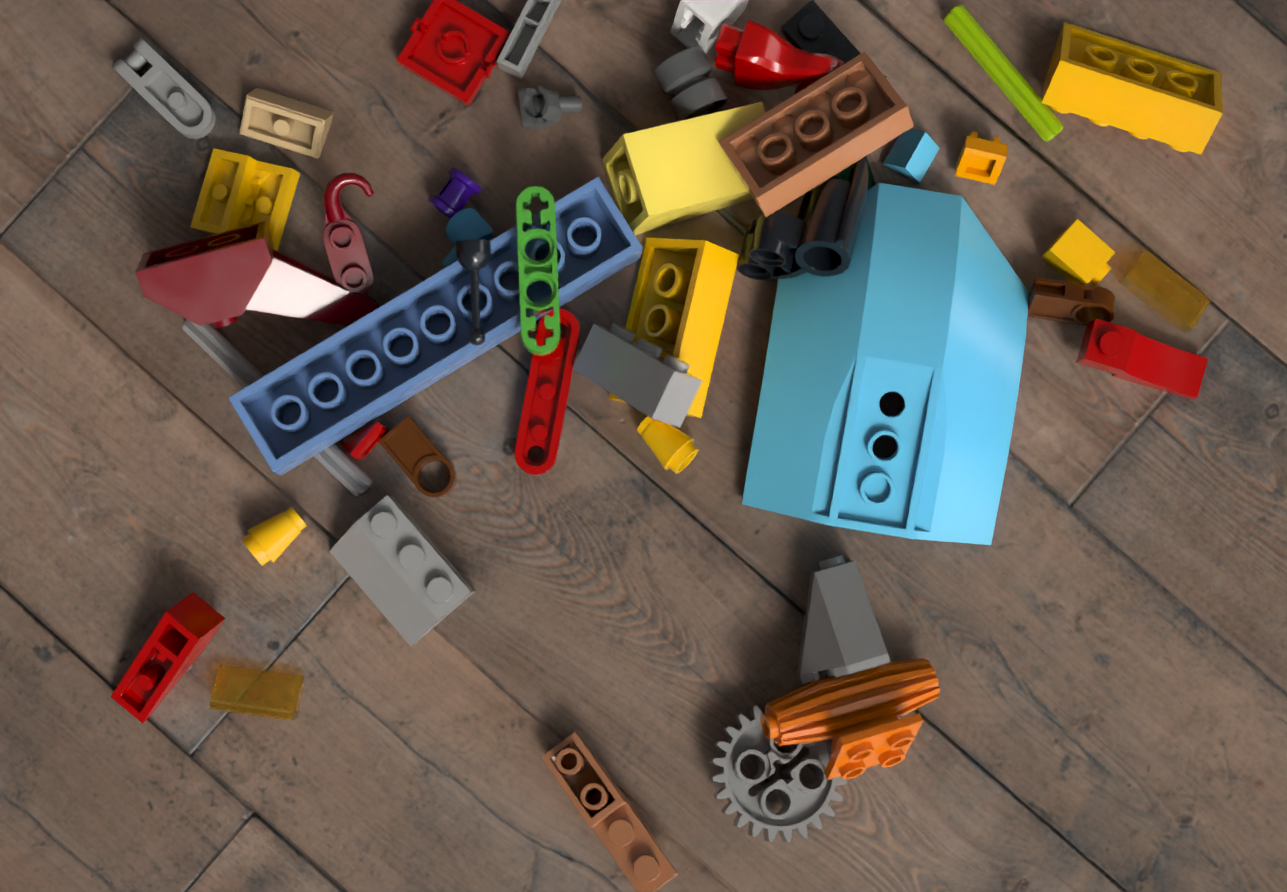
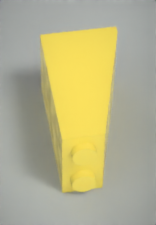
M762 102L623 134L603 157L602 163L615 204L635 235L753 199L722 150L719 141L766 113Z

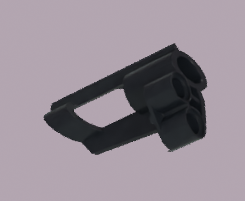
M866 156L852 164L848 181L836 179V174L806 192L797 218L776 211L774 215L771 214L767 217L762 215L757 220H754L751 227L745 233L737 263L738 272L755 280H777L797 277L805 272L826 277L842 274L846 271L851 262L867 199L868 168Z

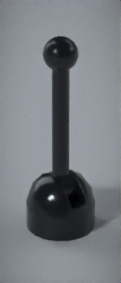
M483 239L456 241L457 259L464 269L470 271L472 330L468 334V340L473 345H480L485 340V333L481 329L479 270L484 268L490 260L491 241Z

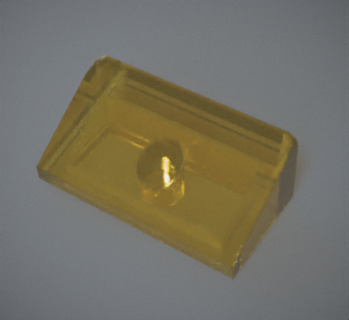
M1146 249L1141 252L1119 281L1121 285L1183 333L1191 331L1196 326L1211 301Z
M220 665L210 698L209 709L283 720H295L299 717L304 676Z

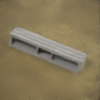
M527 0L497 59L498 68L520 79L523 78L562 0Z

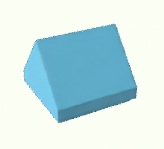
M909 129L899 135L883 165L919 185L940 147L926 132Z

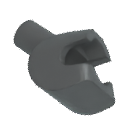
M538 86L539 89H518L521 120L523 127L526 129L537 130L551 127L560 121L561 113H575L582 110L580 96H559L557 91Z

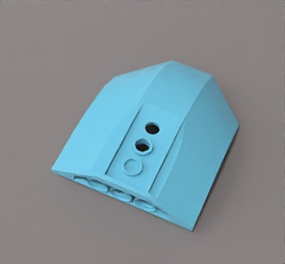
M877 183L867 190V199L851 262L846 271L842 274L826 277L805 272L797 277L778 279L741 504L825 525L918 540L991 545L1020 384L1027 329L1029 291L962 196ZM887 392H897L904 399L903 410L896 416H887L879 408V401ZM889 435L896 440L897 447L892 456L879 458L874 455L872 446L879 436Z

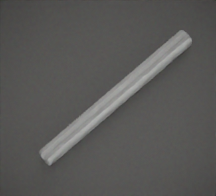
M188 319L185 320L182 329L241 387L245 388L264 377L211 324L199 326ZM336 444L329 446L314 456L356 497L364 495L373 484L372 479Z

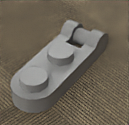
M140 37L132 45L135 50L124 61L119 58L111 67L182 135L192 139L203 138L208 135L215 125L216 116L214 109ZM148 61L152 67L140 77L136 72Z

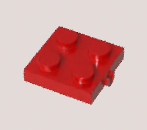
M433 0L423 18L418 17L413 22L410 30L413 34L396 61L399 66L469 107L486 78L490 79L493 68L496 69L497 59L511 33L457 0Z

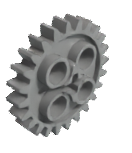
M757 705L751 706V720L742 714L735 715L739 728L735 729L730 726H724L722 730L729 738L728 742H714V746L723 753L721 758L709 759V763L720 767V773L710 776L709 781L720 782L722 788L713 797L714 799L726 798L728 800V803L721 811L722 814L737 813L733 826L741 828L747 822L750 823L748 835L751 837H756L761 829L764 828L765 841L773 842L777 830L783 842H791L792 829L795 830L799 837L806 838L808 837L806 824L815 829H822L823 826L819 815L823 814L829 817L835 815L828 803L830 800L843 801L844 798L834 790L836 785H845L848 783V780H844L840 776L827 780L824 774L831 758L832 745H830L829 740L792 744L787 752L781 753L776 749L774 739L768 740L763 732L760 720L763 714ZM803 747L808 749L807 755L783 769L781 772L783 780L771 779L755 795L750 796L748 794V790L752 786L775 772L773 763L785 764L793 759ZM748 754L753 756L758 763L757 773L750 779L745 778L740 771L741 760ZM806 764L812 766L816 773L815 782L809 788H805L799 780L800 770ZM775 789L781 794L783 805L779 812L772 814L768 811L765 800L768 793Z

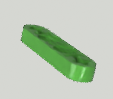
M532 186L527 187L520 193L516 203L521 337L523 345L529 352L534 355L543 356L553 352L560 341L555 202L551 193L543 187ZM538 197L542 205H548V209L541 210L540 219L541 228L549 225L550 231L538 228L526 232L523 231L524 226L532 228V213L530 210L523 209L524 206L531 204V198ZM532 239H543L548 243L550 253L544 260L534 261L525 254V246ZM535 281L547 283L552 291L549 300L541 304L530 301L526 292L531 283ZM553 310V317L544 315L545 330L553 332V337L546 338L544 346H537L536 339L528 338L529 333L536 331V315L526 317V311L543 313Z

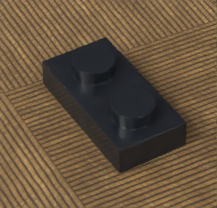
M811 0L781 26L780 31L798 49L811 53L832 55L843 61V64L861 54L814 0Z

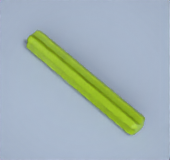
M961 4L950 10L944 18L945 24L1037 134L1046 142L1057 136L1064 128L1061 121L1046 104L1041 103L1042 99L973 16Z

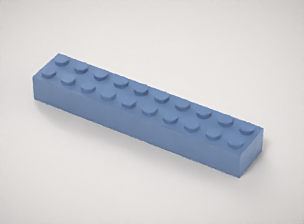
M599 177L555 202L559 307L639 260L643 247ZM541 211L532 216V228L523 227L524 232L536 228L550 231L549 225L541 228ZM517 225L491 240L490 260L484 268L479 270L481 329L485 333V340L482 344L473 345L468 340V334L472 330L470 271L464 269L456 261L228 398L274 473L280 476L521 331ZM532 239L525 246V254L534 261L544 260L550 253V247L543 239ZM535 281L529 285L526 294L530 301L541 304L549 300L552 291L550 286L544 281ZM526 311V317L536 315V321H538L550 311L543 313Z

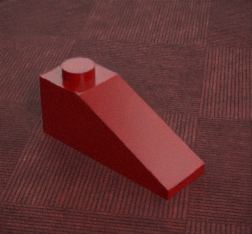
M194 592L190 593L165 612L112 693L111 698L143 724L207 647L226 618Z

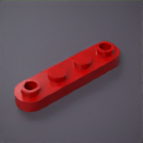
M559 309L560 325H564L567 328V335L560 339L558 346L550 354L543 356L533 354L514 452L517 465L530 475H543L549 472L557 461L573 376V367L580 338V326L577 318L571 312L564 309ZM551 310L550 312L546 313L545 315H549V316L553 317V316H554V311ZM544 315L538 324L536 334L537 346H544L546 338L553 337L552 332L545 330ZM534 447H540L544 450V458L540 462H532L529 459V451Z

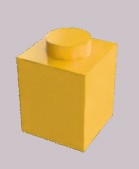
M1076 219L1042 254L1041 258L1068 282L1083 285L1090 282L1095 286L1111 270L1112 267L1107 262L1116 252L1080 220Z

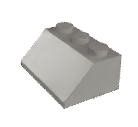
M386 495L358 519L329 551L410 647L476 592L394 496Z

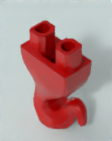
M751 20L747 21L745 30L723 23L715 45V52H718L715 68L734 73V84L754 90H774L801 83L795 90V94H797L844 63L832 55L811 53L798 49L786 42L771 29Z

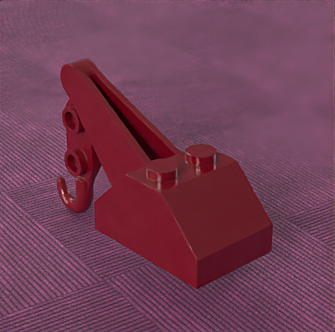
M356 173L339 174L333 177L326 185L323 193L326 211L323 242L334 279L274 250V243L268 223L263 221L143 253L135 271L143 296L199 326L212 323L214 328L235 323L238 320L237 316L243 315L246 309L349 326L376 310L379 306L367 294L373 284V271L360 228L342 207L339 195L343 187L351 184L362 188L368 197L374 194L373 189L363 176Z

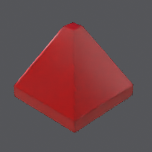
M375 422L344 437L340 444L354 458L364 460L379 443L378 441L387 434L388 428L379 422Z

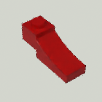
M1095 318L1087 323L1076 363L1113 373V377L1191 400L1197 399L1208 358L1163 344L1137 333V330Z

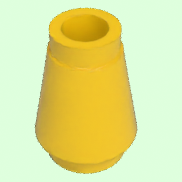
M648 416L640 423L636 430L664 469H671L675 474L685 469L699 452V449L693 444L694 439L673 425Z
M290 507L286 511H282L248 529L249 534L241 539V541L261 566H263L270 560L274 563L307 525L296 511Z

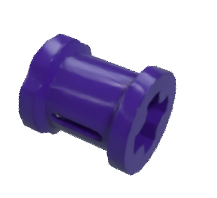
M454 167L448 172L450 178L436 196L431 195L427 200L450 219L463 209L473 194L478 195L482 190L473 180Z

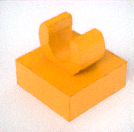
M973 131L970 136L966 137L956 163L955 176L995 185L1007 157L1008 145L1002 144L997 136H994L992 141L977 138L978 132Z

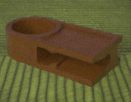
M1036 277L1029 292L1027 317L1087 326V323L1095 318L1111 322L1114 319L1115 296L1107 288Z
M409 415L378 441L422 494L433 498L443 497L449 494L455 487L457 474L453 464L446 459ZM434 461L446 464L450 471L448 486L436 493L427 491L420 483L422 468L425 464Z

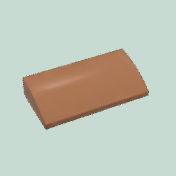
M864 51L719 141V144L764 216L767 217L914 127L905 102Z

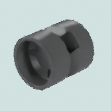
M700 46L691 47L673 55L654 70V74L664 94L674 95L670 103L678 121L712 114L728 101L721 83L715 77H708L712 66L703 48Z

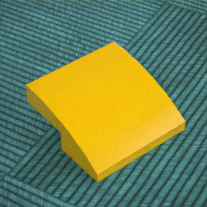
M213 148L190 228L214 235L267 221L274 243V250L278 251L300 173L292 168L257 161L247 155Z

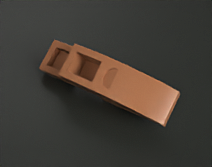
M577 732L572 733L541 757L588 826L593 828L636 892H656L679 874L637 811Z

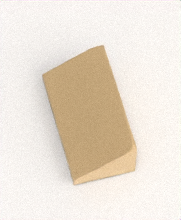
M255 88L246 95L240 134L318 159L332 122L333 112L264 89Z

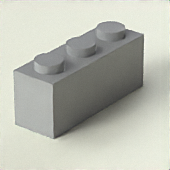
M613 323L610 329L593 324L573 370L648 417L681 427L702 383L701 379L687 372L690 364L669 354H666L665 358L661 357L662 348L639 338L638 342L633 341L636 333L618 324Z

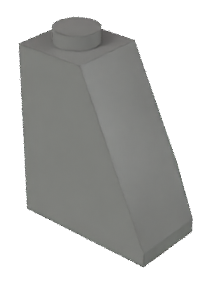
M843 555L819 561L820 570L810 573L796 671L799 682L803 684L817 681L820 679L819 676L826 674L827 677L848 675L890 663V658L856 561L845 562Z

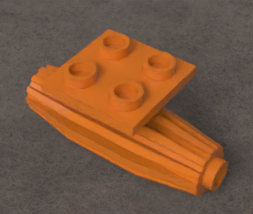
M926 658L891 661L890 663L848 675L822 678L766 704L765 714H762L760 717L761 726L768 740L774 739L778 746L832 740L831 758L824 771L827 780L839 776L844 780L852 779L864 773L866 768L879 764L883 768H887L905 759V755L915 740L914 738L923 723V719L920 713L902 719L899 718L936 700L940 692L939 680L934 667Z

